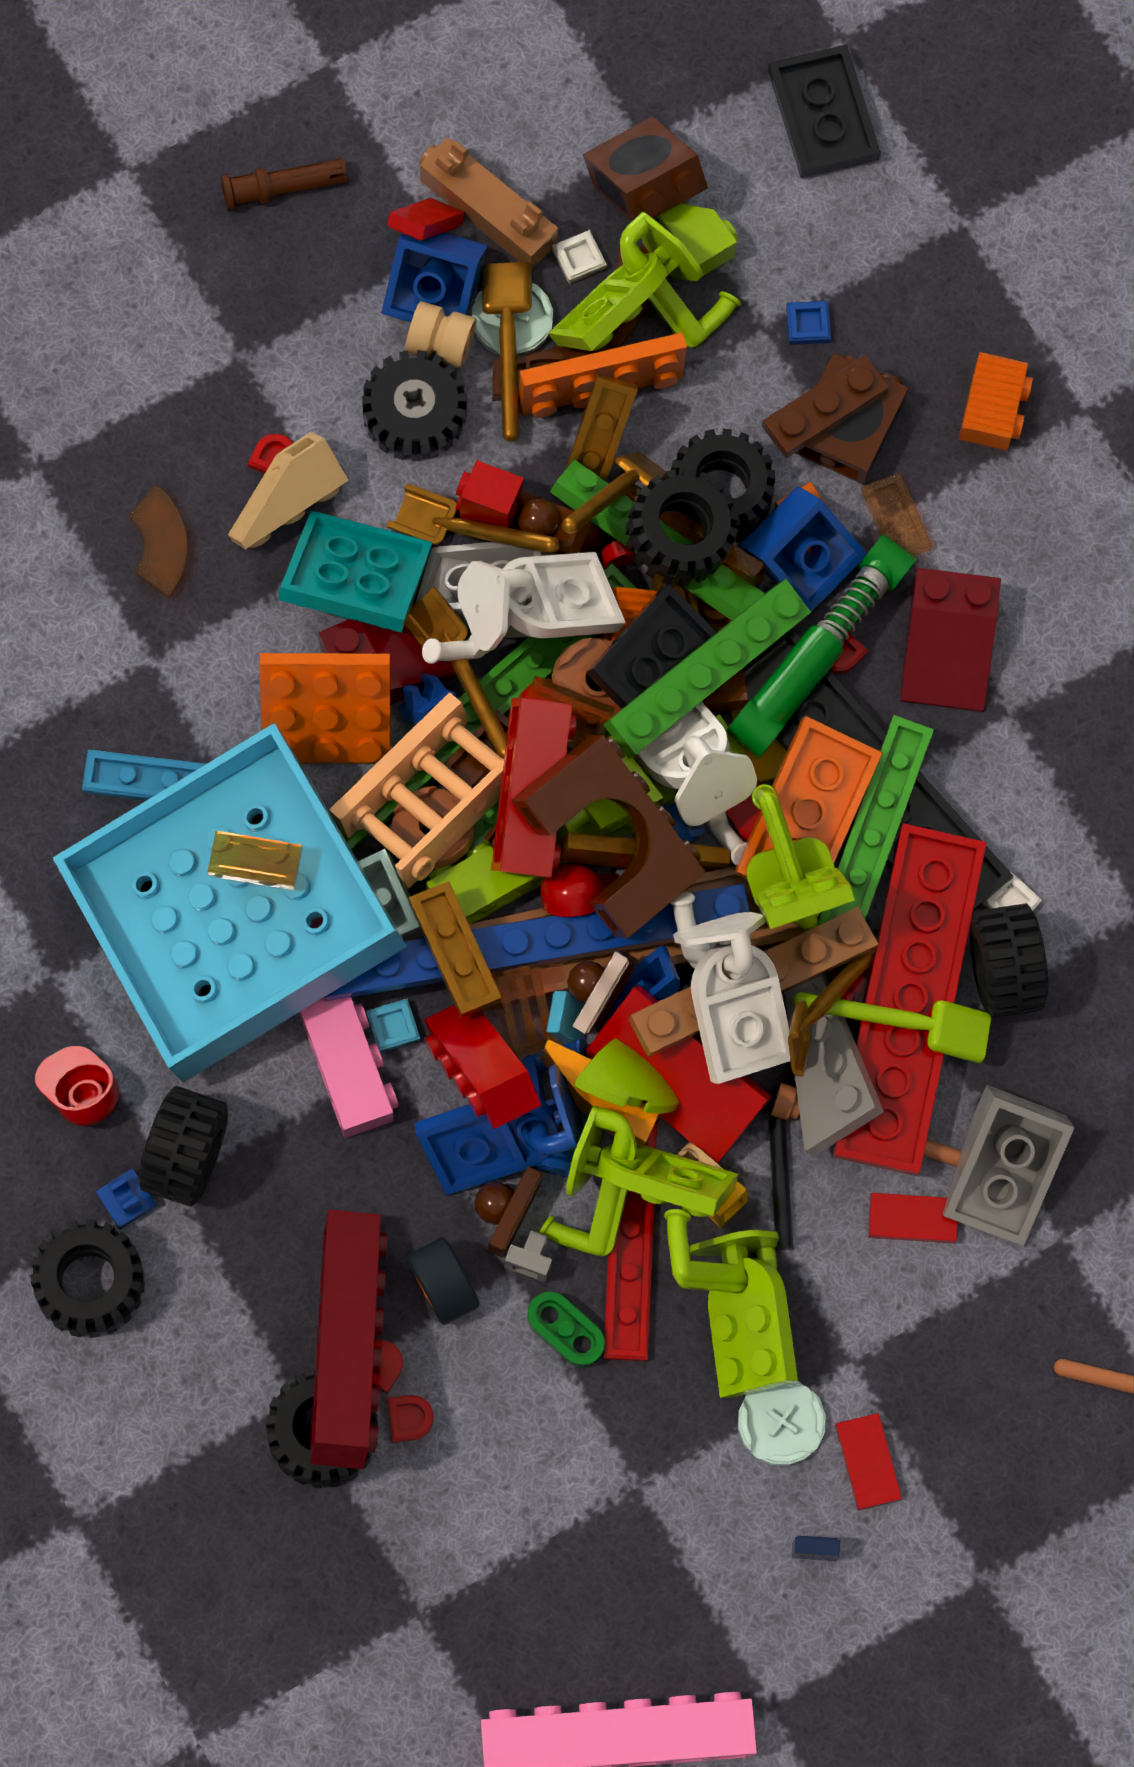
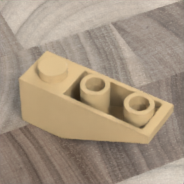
M309 432L276 454L228 534L235 544L245 550L264 544L270 539L271 532L283 524L290 525L300 520L305 515V509L317 501L324 502L331 499L339 492V487L349 481L325 438Z

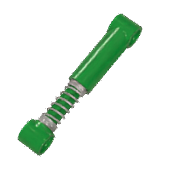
M884 533L859 564L860 572L856 575L855 580L851 581L850 588L844 590V596L838 598V604L831 606V612L826 613L824 620L818 622L817 626L812 625L807 629L755 697L741 710L726 730V733L760 758L785 727L795 711L843 654L842 646L844 645V640L849 639L848 632H854V625L862 623L861 616L868 615V607L875 606V599H881L886 591L892 592L914 565L917 558Z

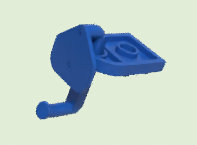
M578 1038L576 1042L562 1045L588 1058V1055L585 1053V1050L588 1048L585 1039ZM542 1051L526 1056L521 1060V1063L530 1075L542 1106L496 1129H493L484 1115L477 1118L469 1104L415 1122L416 1136L446 1196L525 1170L527 1166L533 1167L549 1155L576 1149L584 1129L579 1110L556 1064L549 1066L554 1098L545 1101L542 1072L546 1071L547 1068L540 1059ZM562 1123L564 1131L557 1133L556 1124Z

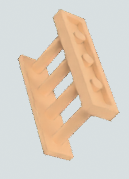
M450 692L329 809L339 830L348 839L357 830L364 829L400 859L395 868L402 884L407 889L417 880L425 879L432 872L435 863L500 798L504 759L465 728L468 719L462 702ZM455 741L491 771L474 788L469 786L435 757V754L447 742ZM418 771H426L461 800L444 818L405 787V783ZM388 800H395L430 829L413 848L375 817V813Z

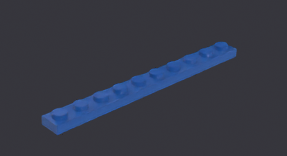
M744 884L691 892L695 896L692 906L696 925L736 913L749 912ZM669 903L629 938L613 936L596 912L576 917L549 916L472 929L471 931L490 973L608 954L615 951L675 942L673 934L677 932L673 905ZM425 938L405 941L406 948L325 996L326 1001L438 983L444 980Z

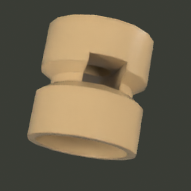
M420 301L410 324L405 351L408 350L409 354L416 356L417 350L426 351V359L433 354H437L443 358V364L449 365L451 363L453 367L462 369L472 344L477 318L455 311L449 316H445L443 307Z

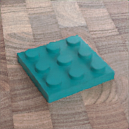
M311 510L280 586L278 600L295 604L299 607L326 612L341 618L368 623L383 629L402 632L426 568L432 542Z

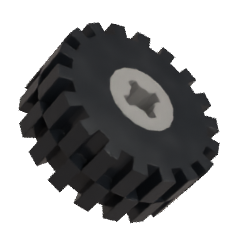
M407 350L399 352L398 361L394 362L390 355L383 359L382 369L378 366L374 367L371 371V381L366 380L363 387L362 406L364 425L368 427V435L371 440L379 442V449L385 453L389 449L394 451V458L403 460L404 454L412 455V461H421V455L428 454L430 459L438 456L439 449L443 448L447 451L453 446V439H459L463 432V423H466L467 393H464L465 384L461 377L456 378V369L451 363L445 368L442 357L435 354L432 361L426 359V351L417 350V358H409ZM416 398H418L417 401H412V402H408V401H407V399L411 400V399H416Z

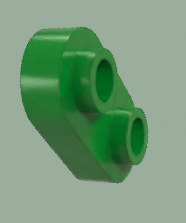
M543 1292L533 1298L528 1307L527 1319L529 1326L534 1333L564 1360L575 1367L584 1368L592 1366L601 1358L605 1345L601 1330L572 1303L556 1292ZM545 1309H553L557 1312L558 1319L554 1323L548 1324L542 1320L541 1313ZM579 1338H585L590 1342L591 1347L585 1353H579L574 1348L573 1344Z

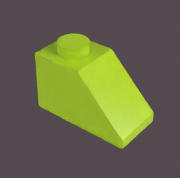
M681 203L653 218L686 246L700 265L703 276L735 257L738 241L737 233L732 224L727 219L722 221L714 209Z

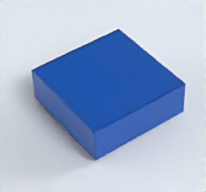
M828 301L789 302L786 304L789 345L830 343Z

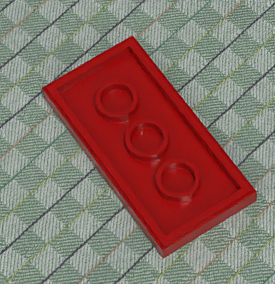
M637 985L585 1050V1053L593 1059L604 1046L616 1038L641 1055L665 1079L679 1100L676 1110L669 1113H661L659 1116L718 1164L771 1099V1096L746 1075L720 1084L711 1082L702 1040L698 1034L648 1058L628 1018L631 1014L659 1001L640 985Z

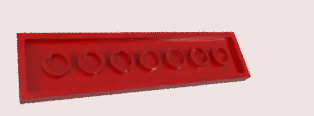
M905 823L901 825L877 939L878 946L875 951L864 1003L911 1011L931 1017L933 1005L936 1001L955 1002L987 842ZM860 1021L856 1045L884 1112L836 1142L833 1158L918 1177L944 1054L932 1051L929 1048V1030L907 1029Z

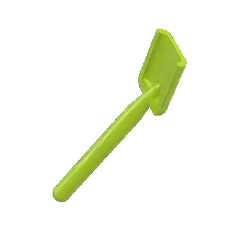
M799 992L794 995L792 1002L796 1006L797 1003L806 1001L808 1009L810 1004L819 995ZM839 999L826 1013L828 1015L907 1029L929 1030L928 1046L932 1051L975 1063H981L986 1055L991 1015L987 1012L948 1001H936L933 1005L931 1017L911 1011Z

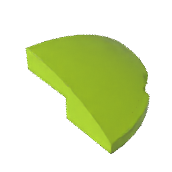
M616 1038L597 1053L578 1076L574 1084L575 1087L597 1098L624 1107L625 1104L639 1107L643 1100H645L647 1103L643 1111L647 1113H669L676 1110L679 1104V1100L658 1071L641 1055Z

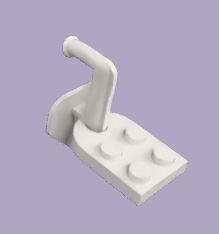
M596 552L521 557L510 561L503 569L482 561H472L460 577L458 583L459 604L472 635L468 640L439 642L435 638H430L423 645L422 656L425 662L429 664H434L438 661L481 658L498 646L510 625L519 632L531 637L556 638L619 632L626 622Z
M700 702L634 757L654 781L668 788L679 789L675 796V802L681 819L689 826H698L706 823L709 831L724 848L729 849L731 860L737 865L747 842H744L729 825L725 811L741 803L752 794L757 784V777L753 763L748 756L730 753V745L724 727L705 704Z
M683 891L670 902L673 905L677 932L673 936L675 943L681 944L684 958L695 968L691 981V994L710 1081L720 1084L789 1062L788 1036L790 1029L778 974L768 955L759 948L752 946L750 934L765 923L764 915L754 912L736 913L696 925L692 906L695 896L691 892Z

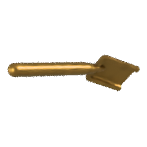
M528 262L486 264L482 268V310L485 314H501L499 343L502 435L508 442H514L519 437L516 328L513 313H525L532 307V266Z
M640 452L619 456L615 462L626 473L617 477L565 518L562 522L563 530L568 534L577 532L630 490L637 480L647 487L651 479L657 475L662 479L666 471Z
M409 483L404 488L406 496L396 520L388 521L386 525L390 529L411 537L430 541L433 545L440 544L449 530L467 537L549 554L557 552L560 546L559 541L555 537L469 519L454 518L457 512L455 510L457 503L454 500Z
M435 586L411 607L405 622L406 627L422 647L430 638H435L439 642L463 641L468 635L467 626ZM468 659L451 661L452 667L496 753L504 759L507 735Z
M876 948L853 959L810 1004L808 1009L806 1001L796 1004L788 1036L791 1069L796 1076H804L810 1048L809 1027L822 1018L873 964Z

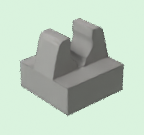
M531 1230L524 1248L511 1244L505 1258L504 1268L545 1283L552 1266V1259L542 1256L547 1243V1236Z

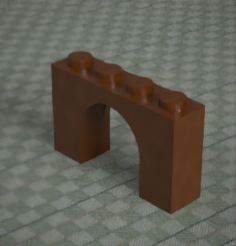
M589 735L511 801L537 835L551 836L587 805L601 799L616 803L628 814L636 833L634 857L625 872L588 903L613 936L629 938L700 878L705 871L698 863L701 857L696 848L688 840H681L673 829L675 821L664 807L656 806L647 794L650 791L647 782L637 772H631L622 761L625 755L620 746L610 737Z

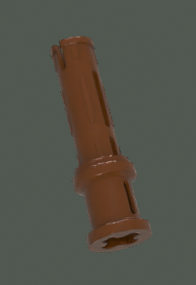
M343 157L267 172L266 169L259 167L255 168L254 173L234 177H229L227 174L220 175L227 211H233L237 205L260 202L262 205H265L272 201L274 196L338 184H348V177L345 175L347 170Z

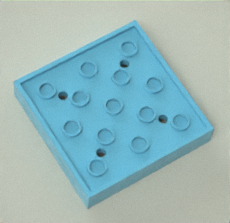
M275 723L53 857L54 862L167 1067L183 1083L407 947L291 745ZM263 814V819L260 823L251 824L252 818L255 815ZM147 881H152L150 890L141 892L142 885ZM315 918H323L321 926L311 928V922ZM211 985L208 995L199 996V991L203 986Z

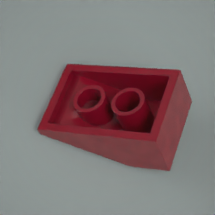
M917 568L912 584L900 702L984 712L997 622L1001 578Z
M348 619L319 632V645L322 653L390 654V705L404 699L403 687L407 684L417 686L420 692L423 691L424 684L421 680V675L424 673L437 676L441 683L457 677L451 661H438L434 664L425 662L422 656L423 647L406 625H404L402 632Z

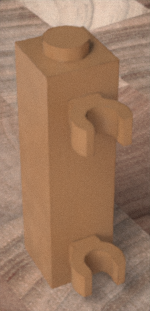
M446 137L438 147L436 145L430 146L419 161L420 181L450 206L464 211V217L518 262H528L533 269L552 250V245L558 243L559 228L543 216V211L531 201L527 203L468 154L469 151L458 141H452Z

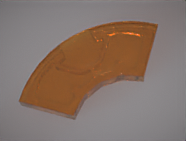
M155 485L129 515L130 520L141 531L145 543L143 559L136 569V575L167 599H170L178 588L185 572L188 555L187 536L177 507L171 498L160 487Z

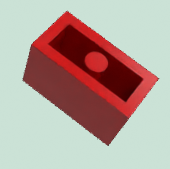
M476 460L471 473L464 471L456 490V495L459 498L455 510L460 511L461 519L512 528L523 499L524 478Z

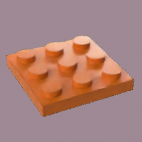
M260 653L261 730L275 723L288 740L300 763H377L390 751V654Z

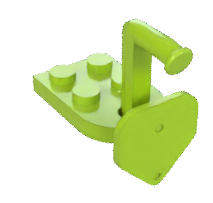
M641 212L622 232L620 252L623 265L602 281L548 334L557 346L588 351L599 350L610 342L613 337L612 332L622 322L626 323L632 320L641 312V304L648 299L673 334L683 332L687 347L692 348L702 344L724 323L734 309L741 306V301L727 292L720 291V298L717 303L697 321L665 277L670 275L676 279L698 281L703 276L700 265L678 238L648 214ZM640 239L649 253L644 254L636 243Z
M766 784L756 787L752 793V802L762 811L773 848L756 854L747 865L746 877L753 899L759 906L761 914L764 915L770 929L791 922L801 929L808 931L817 926V918L820 912L855 901L851 886L841 871L834 867L829 849L821 840L805 837L792 841L776 790Z
M594 1105L575 1149L566 1185V1195L574 1197L588 1182L591 1175L603 1178L590 1233L565 1226L555 1221V1216L553 1215L548 1217L538 1233L546 1235L547 1239L557 1244L595 1256H605L613 1250L616 1244L628 1190L641 1194L642 1199L651 1203L664 1204L668 1202L681 1206L683 1210L693 1216H714L735 1190L738 1174L652 1147L637 1145L632 1127L623 1115ZM603 1129L615 1132L613 1144L607 1145L603 1149L600 1148Z
M681 1209L666 1211L664 1217L667 1220V1236L674 1279L681 1288L709 1291L708 1312L720 1398L738 1397L798 1381L786 1291L782 1278L777 1272L775 1247L779 1240L778 1232L766 1230L739 1231L689 1246L687 1222L691 1219L690 1213ZM756 1251V1258H748V1252ZM690 1255L705 1257L722 1255L723 1263L691 1261Z

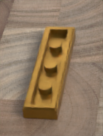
M571 832L558 842L561 849L560 862L628 868L636 849V839ZM692 844L700 854L701 859L698 863L705 872L724 869L730 864L729 849Z

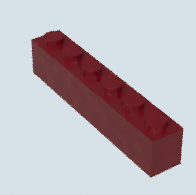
M328 1209L322 1244L309 1464L364 1469L367 1453H375L378 1426L370 1425L371 1413L378 1412L380 1386L372 1385L373 1373L379 1374L382 1347L374 1346L375 1335H381L384 1318V1308H376L377 1296L383 1297L386 1270L378 1269L379 1258L385 1259L388 1239L387 1232H380L381 1214Z

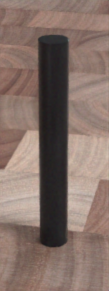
M776 1119L768 1122L774 1226L779 1237L776 1250H793L786 1120Z

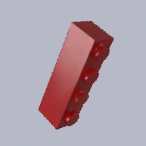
M529 698L511 699L491 863L492 871L551 877L552 869H557L559 865L561 849L560 844L556 843L557 831L551 836L537 835L511 800L566 755L568 740L573 739L576 730V715L571 714L572 704Z
M454 1004L424 1019L430 1033L424 1040L431 1056L435 1061L439 1060L445 1075L449 1080L453 1079L459 1094L463 1099L467 1098L477 1118L484 1115L493 1129H496L542 1106L527 1069L481 1010L460 1018Z

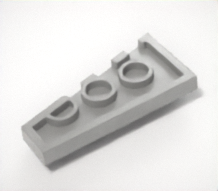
M827 973L784 992L789 1029L795 1009L792 1002L794 995L799 992L820 995L831 983ZM825 1014L809 1027L810 1048L804 1076L795 1075L804 1149L806 1153L813 1157L884 1112L845 1017Z

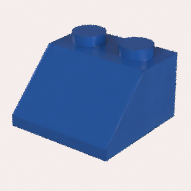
M445 232L422 241L402 233L398 238L381 314L411 322L418 303L423 301L443 307L445 316H449L453 311L468 315L481 278L488 245Z
M799 486L740 545L759 569L776 584L787 579L811 612L868 554L820 498ZM809 547L812 548V553H811V555H810L809 552L807 551V549H808Z

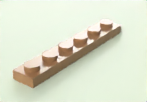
M856 907L764 951V953L772 960L778 974L781 992L784 993L874 950L878 946V942L859 907ZM691 986L631 1014L628 1018L648 1058L700 1033L692 1000Z

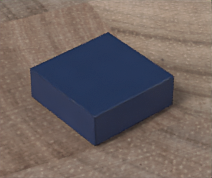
M798 1535L792 1542V1558L836 1561L840 1554V1540L838 1538Z

